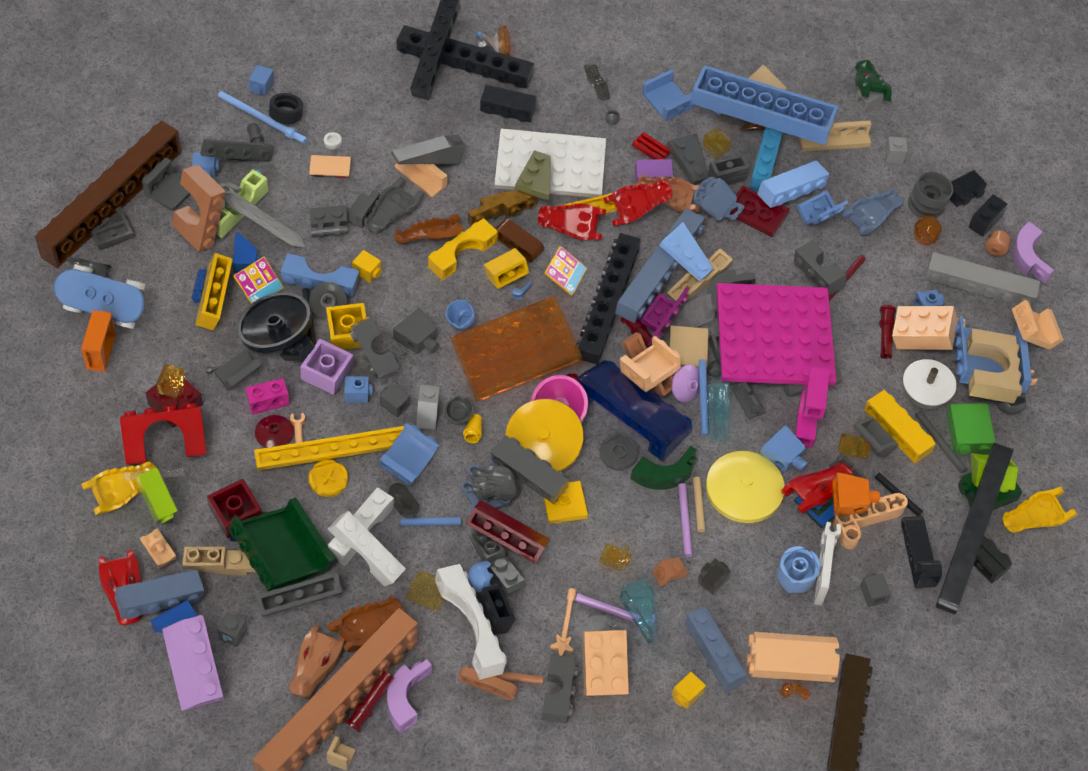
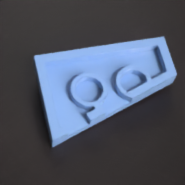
M683 222L659 245L699 282L713 270L712 265Z

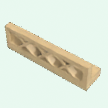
M871 122L834 123L826 145L799 137L801 150L804 152L870 147L869 130ZM865 127L864 130H857L858 128Z

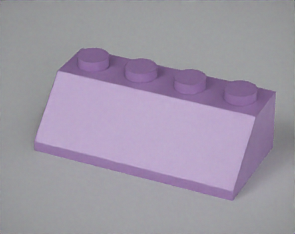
M203 615L184 619L163 628L162 631L181 710L185 711L222 701L223 694Z

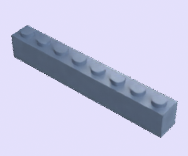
M685 208L664 239L683 222L696 241L697 236H701L705 229L703 225L705 217ZM658 246L619 299L615 314L636 323L639 317L642 318L647 310L646 307L652 305L656 293L659 294L662 291L663 283L669 281L673 269L677 270L679 263L663 248Z

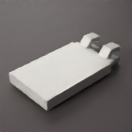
M831 522L826 523L820 541L821 551L819 560L821 566L816 582L814 604L821 606L829 589L833 549L837 544V538L841 534V524H836L835 532L830 531Z

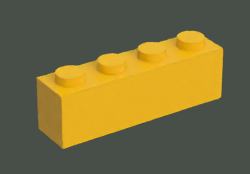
M214 253L209 262L196 318V326L213 331L220 320L233 258Z
M883 390L867 401L864 411L870 417L872 416L899 444L898 447L914 464L933 452L936 445L934 439L921 428L917 421H914L908 415L906 409L902 408L891 394Z

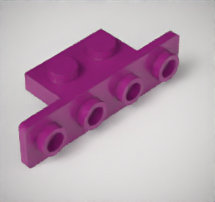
M686 286L675 303L659 293L640 321L655 332L647 345H652V338L654 336L659 339L663 335L661 330L668 328L672 322L670 317L677 315L681 309L679 304L684 305L690 296L687 294L690 287Z

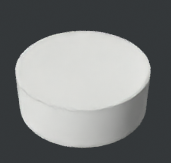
M330 132L324 136L326 148L335 150L341 146L342 138L338 133Z

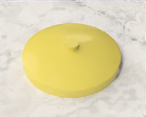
M736 451L720 457L711 466L706 479V492L712 506L720 514L736 522L755 523L767 519L778 510L784 496L781 490L785 485L779 469L769 459L754 452Z

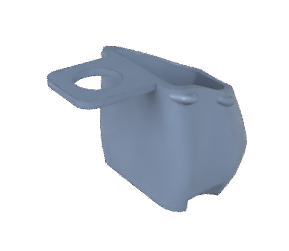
M707 178L701 182L700 187L693 194L695 204L713 216L717 221L722 220L723 217L734 220L744 209L742 204L736 203L737 196L721 178ZM738 207L737 212L730 215L731 210Z

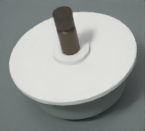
M929 359L918 360L910 364L904 372L903 385L906 395L914 405L920 408H937L948 402L956 391V379L947 366L938 361Z

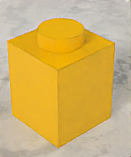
M363 250L352 261V269L359 270V276L371 283L374 279L379 278L382 273L381 260Z
M690 672L674 687L672 692L673 700L679 706L683 705L688 709L704 694L706 685Z

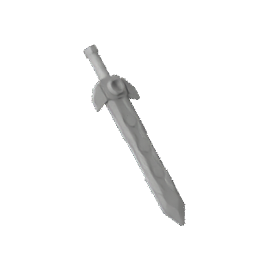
M230 183L220 184L226 191L223 210L226 203L290 246L304 248V242L298 233L237 194L236 192L241 191L240 187Z

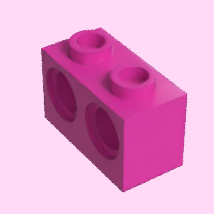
M283 378L245 388L247 402L252 415L289 406L288 391Z

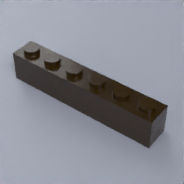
M846 653L842 661L826 771H859L860 763L856 762L857 755L860 756L862 750V743L859 742V738L864 733L865 724L862 723V717L866 716L868 707L864 702L865 697L868 698L870 685H867V681L871 679L873 667L870 666V658Z

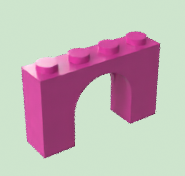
M810 366L797 406L794 435L808 448L813 447L816 438L817 419H822L826 410L830 369L819 366Z

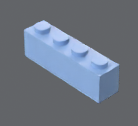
M816 160L762 181L758 195L770 208L782 205L787 201L795 200L797 197L824 188L827 184L829 173Z

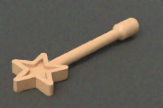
M573 588L568 589V603L562 636L556 635L557 643L550 646V649L558 650L559 656H562L564 652H573V648L569 646L571 637L566 638L572 604L576 596V589Z

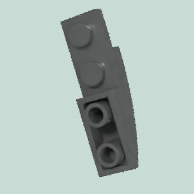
M477 530L469 534V538L481 560L488 561L491 564L487 570L493 574L492 578L497 585H501L507 594L526 586L524 578L507 558L505 550L500 543Z

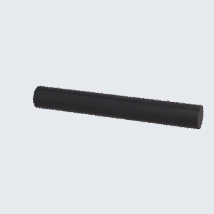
M880 472L875 476V479L892 494L901 493L905 495ZM906 496L908 500L906 507L916 516H920L923 510Z

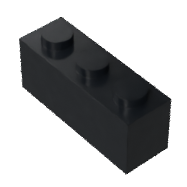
M485 85L480 100V111L487 114L500 115L504 118L517 119L522 122H531L536 108L537 96Z

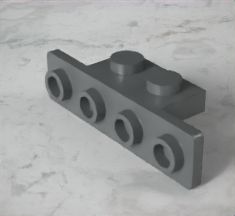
M203 139L200 154L206 157L270 162L274 146L272 144Z

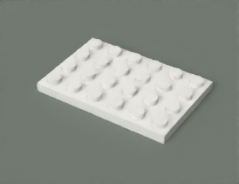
M501 129L494 188L515 190V184L535 150L551 156L549 194L591 198L602 196L606 138Z

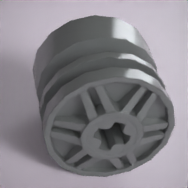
M930 171L921 174L908 198L910 210L922 219L931 220L938 218L953 194V185L945 175L939 172Z

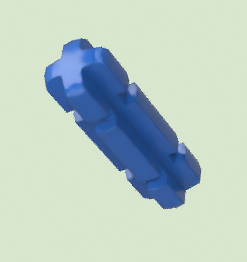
M206 269L198 270L193 289L195 292L192 293L191 297L194 303H200L207 274Z

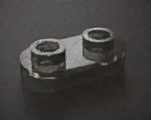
M401 483L392 484L388 494L393 497L394 507L404 518L416 517L420 507L414 496L405 485Z

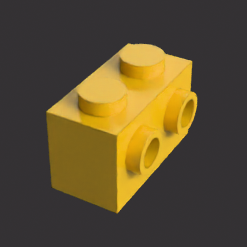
M516 248L483 264L488 280L497 289L529 273L526 258Z

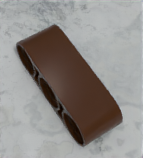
M504 219L495 228L498 231V241L511 250L516 248L526 258V261L530 263L545 250L544 245L537 238L509 219Z

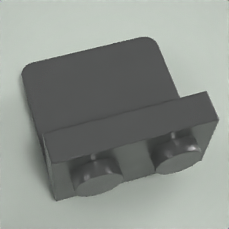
M164 158L142 180L144 194L170 210H175L190 195L180 184L181 176L173 172L172 161L168 158Z

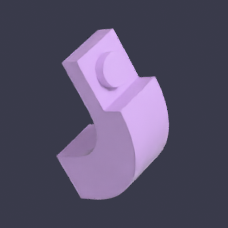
M1028 222L1022 227L1014 243L1013 259L1022 274L1027 277L1031 273L1037 280H1041L1045 284L1050 280L1054 270L1034 253L1033 247L1039 242L1043 232L1031 222Z
M427 659L422 663L417 662L414 664L411 670L406 665H403L394 674V680L388 687V714L399 733H402L417 722V713L411 707L406 697L409 690L415 684L432 673V665Z

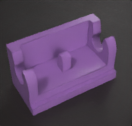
M672 159L636 160L634 167L636 182L643 174L648 178L653 177L654 179L658 176H668V179L673 177Z

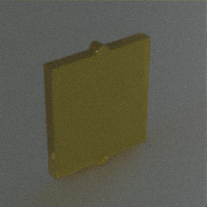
M419 570L414 581L410 583L411 587L405 596V599L436 612L440 609L443 601L446 600L442 598L435 583L436 576Z

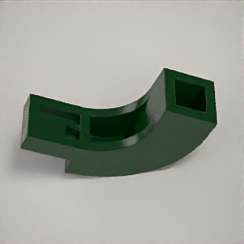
M690 446L676 463L668 466L657 465L643 456L632 469L630 479L650 489L667 490L675 488L691 477L693 466L697 461L695 457L697 449Z

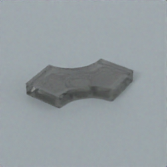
M584 65L587 80L594 87L598 99L604 101L610 99L607 82L601 77L597 65Z

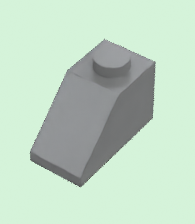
M420 385L416 423L420 430L436 431L439 386Z

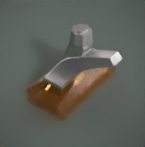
M507 26L500 27L494 37H489L484 33L481 34V39L484 42H480L479 47L511 56L510 36Z

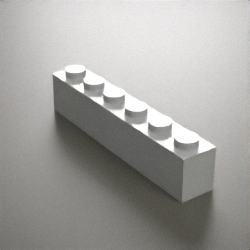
M935 252L931 255L925 279L934 283H942L952 288L964 289L970 293L975 292L986 297L1001 299L1004 302L1020 304L1027 300L1031 308L1037 299L1040 281Z

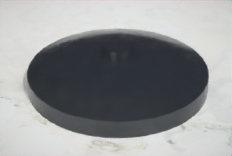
M289 292L270 294L252 303L242 313L238 321L237 332L241 342L248 349L259 353L277 352L294 345L304 337L312 324V311L308 302L300 295Z

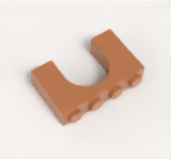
M197 164L183 169L180 184L196 200L201 217L190 206H186L174 211L171 225L200 252L214 245L226 191Z

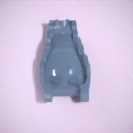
M890 188L886 193L881 194L879 192L876 195L873 193L870 197L865 196L863 199H858L851 207L842 212V216L845 219L850 218L860 228L858 232L861 235H867L878 229L894 210L904 203V199L893 188Z

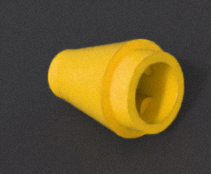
M478 414L473 415L463 431L464 439L469 443H477L482 438V417Z

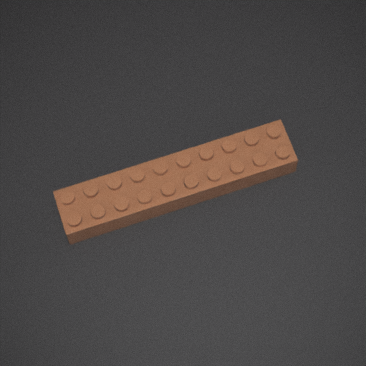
M398 608L253 758L255 771H298L304 763L303 760L308 755H313L319 747L318 744L323 739L327 740L333 733L332 729L337 724L341 725L347 719V714L352 709H356V704L362 702V698L368 694L382 672L390 673L391 667L394 664H400L404 654L416 647L418 643V623Z

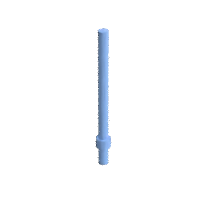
M223 91L219 92V98L285 133L286 137L294 138L303 144L307 142V137L299 134L296 129L276 122Z

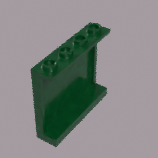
M297 498L289 499L287 506L241 521L235 515L229 526L231 535L235 537L240 550L245 553L250 566L256 571L260 582L266 587L267 591L326 573L331 570L336 560Z

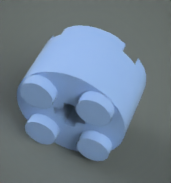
M791 547L784 552L780 559L776 575L778 582L788 593H804L809 591L815 585L821 566L820 560L813 551H808L804 549L805 547Z

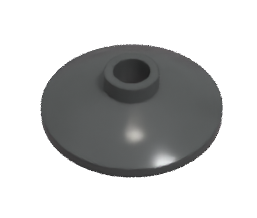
M321 283L310 294V308L316 316L327 320L326 307L347 305L346 293L335 283ZM328 297L332 299V303L330 305L326 304L325 302L326 298Z

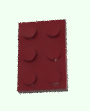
M744 185L736 194V203L744 206V209L736 219L773 237L789 214L790 209L783 205L770 208L756 191ZM738 207L733 208L730 215L735 214Z

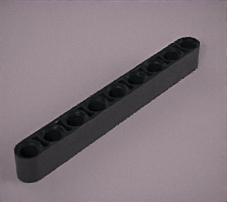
M993 443L942 586L936 608L952 614H956L1012 457L1014 450L1012 448Z

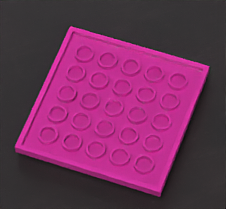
M717 283L721 381L804 385L810 366H819L830 369L828 386H835L837 381L828 288Z

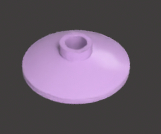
M688 364L679 368L672 380V393L678 401L689 402L697 396L700 388L699 369L694 365Z

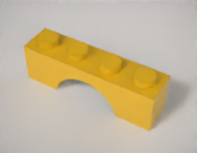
M484 218L479 222L473 223L469 229L459 233L453 240L447 241L437 251H433L428 256V268L443 281L456 272V256L466 249L486 251L498 242V231Z

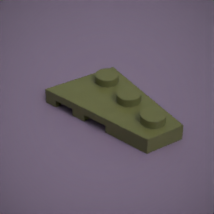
M534 150L515 184V190L549 201L551 156Z

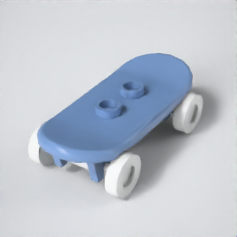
M74 264L73 269L66 270L57 277L54 283V291L58 300L63 304V309L82 313V311L92 313V310L107 311L112 313L113 320H116L115 324L127 328H134V321L143 313L145 302L139 289H145L146 284L129 279L126 280V283L92 274L93 268Z

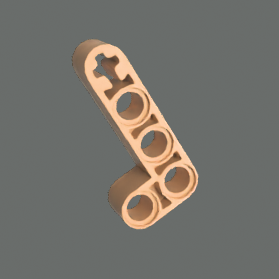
M901 493L880 497L878 503L870 502L869 508L864 513L835 515L833 528L835 530L836 524H841V534L838 537L841 545L846 549H854L861 538L860 528L902 516L908 503L906 496Z

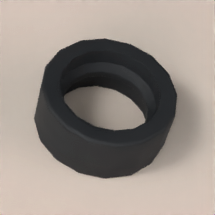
M279 93L270 99L269 115L276 122L293 124L302 118L303 102L296 95ZM278 107H290L294 110H283Z

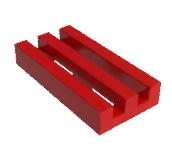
M644 132L632 142L634 148L653 160L666 159L671 153L666 146Z

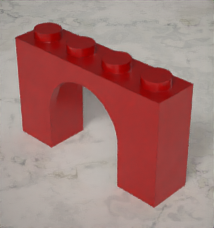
M196 403L184 404V408H176V405L165 406L164 410L156 411V408L144 409V413H136V410L125 411L124 415L119 417L126 465L147 461L144 434L152 423L160 420L171 421L181 429L184 437L186 457L206 455L207 453L201 405L196 406Z

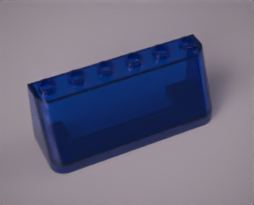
M604 360L582 373L576 379L587 393L588 406L593 400L647 439L649 441L648 452L662 462L692 432L693 426L689 417L682 415L674 406L664 402L658 394L652 393L650 390L647 392L642 390L625 376L613 361Z

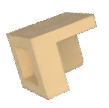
M335 736L327 752V763L347 771L356 753V749L341 744L340 737Z

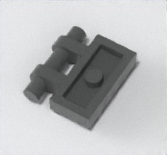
M347 206L311 208V228L318 227V229H311V236H319L320 238L325 237V235L335 234V236H340L342 233H348V226H341L348 224Z

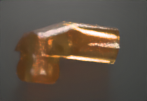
M784 683L779 691L785 698L793 693L805 701L811 695L810 691L798 683Z

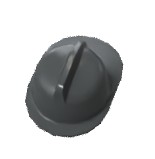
M68 257L66 259L72 265L79 264L93 268L92 274L105 277L107 270L112 268L111 265L106 263H97L77 257Z

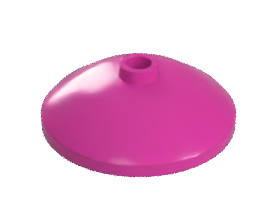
M555 375L548 377L535 388L532 394L531 401L551 399L564 402L565 405L576 413L581 423L586 417L588 411L587 393L578 381L569 376Z

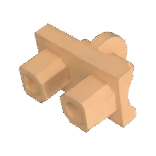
M158 528L149 535L140 538L141 543L158 568H163L176 559L175 553Z

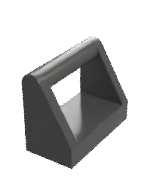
M872 416L860 420L853 425L859 434L884 458L899 446Z

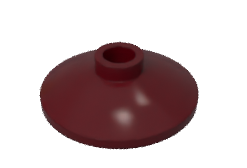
M281 415L264 417L255 428L256 440L265 448L287 445L294 436L292 423Z

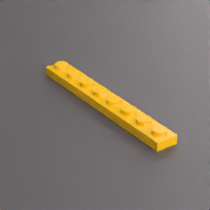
M404 426L254 450L257 471L389 450L403 431Z

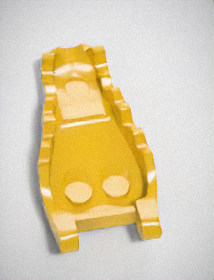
M148 461L135 467L113 468L103 471L89 481L82 483L83 490L92 489L99 504L98 507L93 509L95 515L114 511L141 493L135 478L156 466Z
M1060 486L1031 495L1028 500L1019 504L1016 509L1005 512L1002 521L1009 532L1016 533L1030 528L1060 526L1078 514L1075 509L1064 512L1057 500V497L1064 493L1063 488Z

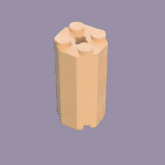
M754 632L753 635H748L750 654L746 655V666H748V674H751L752 677L835 682V678L838 676L840 657L835 651V648L839 649V642L836 637Z

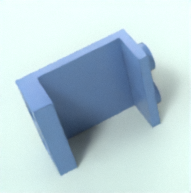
M673 70L663 72L653 79H648L643 84L642 90L644 97L665 121L694 108V105L691 104L692 93L685 96L672 81Z
M406 423L393 445L379 460L378 466L411 487L433 457L439 445L433 437L422 434L417 426Z

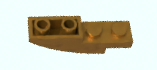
M518 190L480 199L479 207L468 211V223L472 226L473 223L479 222L483 218L485 220L497 218L502 213L506 218L516 216L523 210L535 207L538 197Z

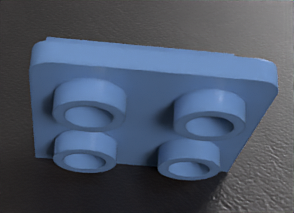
M828 190L797 205L796 208L805 225L811 222L815 225L844 210V205L848 204V201L846 200L835 206Z

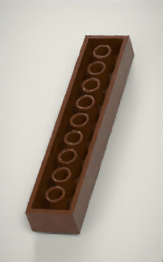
M161 120L145 136H142L133 147H130L120 159H117L108 170H105L95 182H92L83 193L79 194L70 205H67L58 216L52 218L50 223L45 228L39 230L35 236L40 257L57 269L65 263L68 257H71L92 237L91 231L101 225L102 221L107 217L110 218L116 213L115 209L118 207L122 209L143 189L142 180L146 174H149L164 158L173 161L182 153L178 130Z

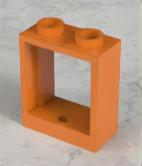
M92 310L81 347L86 369L106 371L116 336L112 313L103 310Z

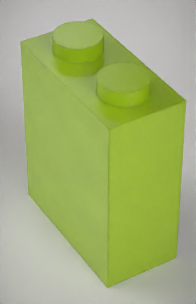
M155 467L138 475L135 481L155 523L160 521L163 524L173 519V514L177 512V508L158 468Z

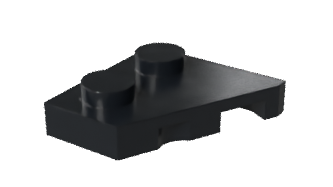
M306 333L297 343L283 349L284 351L280 356L285 361H304L315 346L308 336L309 334Z

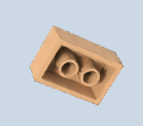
M898 306L892 335L896 349L952 350L958 321L954 306Z
M626 630L582 631L584 695L629 694Z

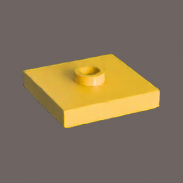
M581 481L568 482V488L555 504H552L543 497L548 524L588 518Z

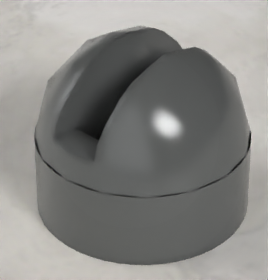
M616 110L608 111L605 121L610 125L617 124L619 122V113Z
M716 360L712 361L707 367V373L713 377L721 375L720 363Z

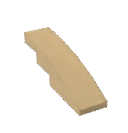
M719 248L708 259L713 270L701 282L688 272L667 294L676 302L686 286L690 287L687 292L690 295L686 300L688 301L709 285L716 276L723 273L733 263V259Z

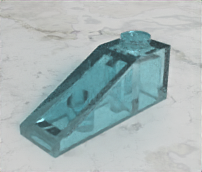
M708 383L709 441H728L729 383Z
M645 579L623 585L620 600L647 643L651 644L656 632L654 592Z

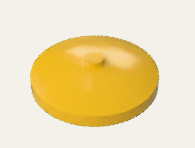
M551 399L534 400L521 406L510 418L505 434L509 438L513 437L518 440L523 448L531 449L540 460L548 461L557 472H563L577 460L584 441L583 428L576 413L564 403Z

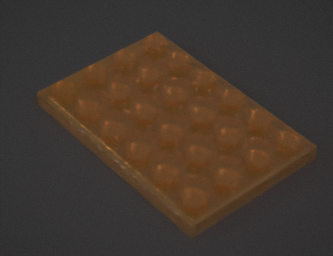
M555 295L450 337L476 402L583 359Z

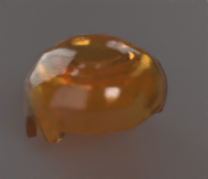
M932 216L921 217L914 225V238L921 244L931 245L939 239L942 226Z

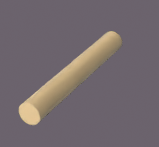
M694 477L693 487L697 531L705 532L701 478Z

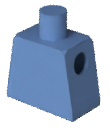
M786 425L761 448L760 455L769 459L778 469L785 473L792 466L800 472L804 471L808 466V462L802 458L806 449L805 446Z

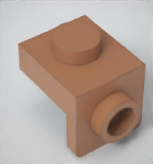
M680 558L663 559L652 570L660 587H664L670 580L684 579L688 575Z

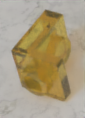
M606 543L599 563L622 571L623 566H628L631 559V554H628L630 547L625 546L623 550Z

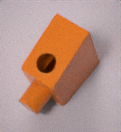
M837 473L832 480L834 515L864 513L869 508L870 502L878 503L880 500V492L869 490V481L865 478Z

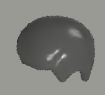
M1021 395L1020 397L1017 396L1014 403L997 401V404L1004 412L1010 414L1019 413L1026 408V396L1023 398Z
M456 396L449 400L445 406L446 418L455 425L468 423L474 415V404L469 397Z

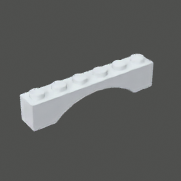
M460 564L437 569L435 583L442 598L458 607L473 627L476 649L472 664L479 680L503 674L507 664L506 655L504 652H501L498 638L491 631L490 621L483 614L482 604L478 603L475 589L468 582L467 572L463 571Z

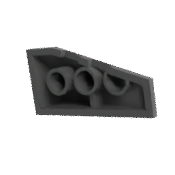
M457 135L440 136L392 150L391 155L398 164H460L467 146Z

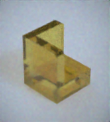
M717 127L704 135L702 146L717 159L730 151L731 139Z
M164 364L157 380L158 393L177 398L185 381L184 368Z
M841 434L838 452L868 458L870 444L863 437Z

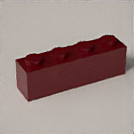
M482 500L473 508L466 522L468 526L535 564L550 541L546 536Z

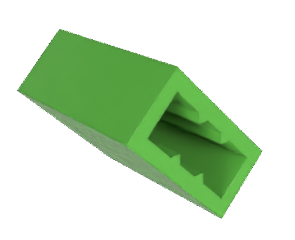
M988 403L950 404L946 416L954 453L963 455L979 452V454L989 453L995 438Z

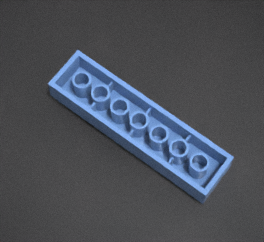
M705 65L695 83L691 98V104L823 145H826L839 107Z

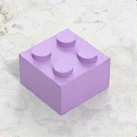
M319 339L300 367V379L335 395L345 380V376L353 368V354Z

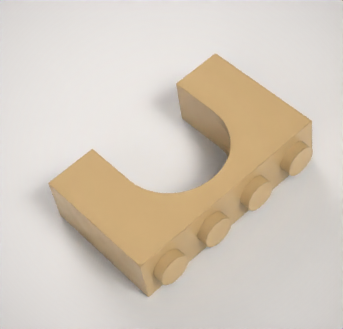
M971 329L967 338V354L992 359L1003 368L1004 372L995 373L974 369L968 381L969 396L1014 403L1017 396L1020 397L1022 385L1019 384L1021 372L1018 370L1020 358L1017 356L1019 344L1016 342V336Z

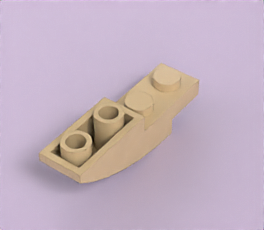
M184 547L182 566L185 568L221 575L247 576L248 572H256L250 566L245 553L241 550H226V547Z

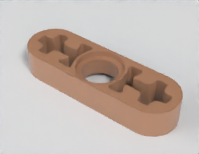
M462 667L458 675V679L461 682L508 700H514L518 691L517 686L494 676L479 680L475 669L470 667Z

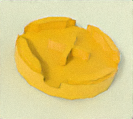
M323 460L316 463L308 475L312 491L324 497H333L340 494L348 483L347 470L341 463H336L334 460Z

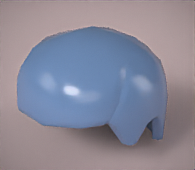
M455 300L446 308L445 315L453 328L464 330L473 324L476 312L468 301Z
M488 561L478 562L469 569V584L477 593H480L483 587L491 586L490 579L493 577V574L487 571L491 566Z

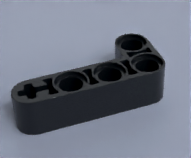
M902 517L901 528L914 587L916 589L936 587L942 577V565L939 560L933 559L924 517Z

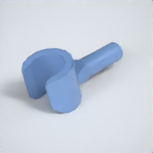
M529 281L521 289L515 287L511 298L521 301L524 293L533 283Z

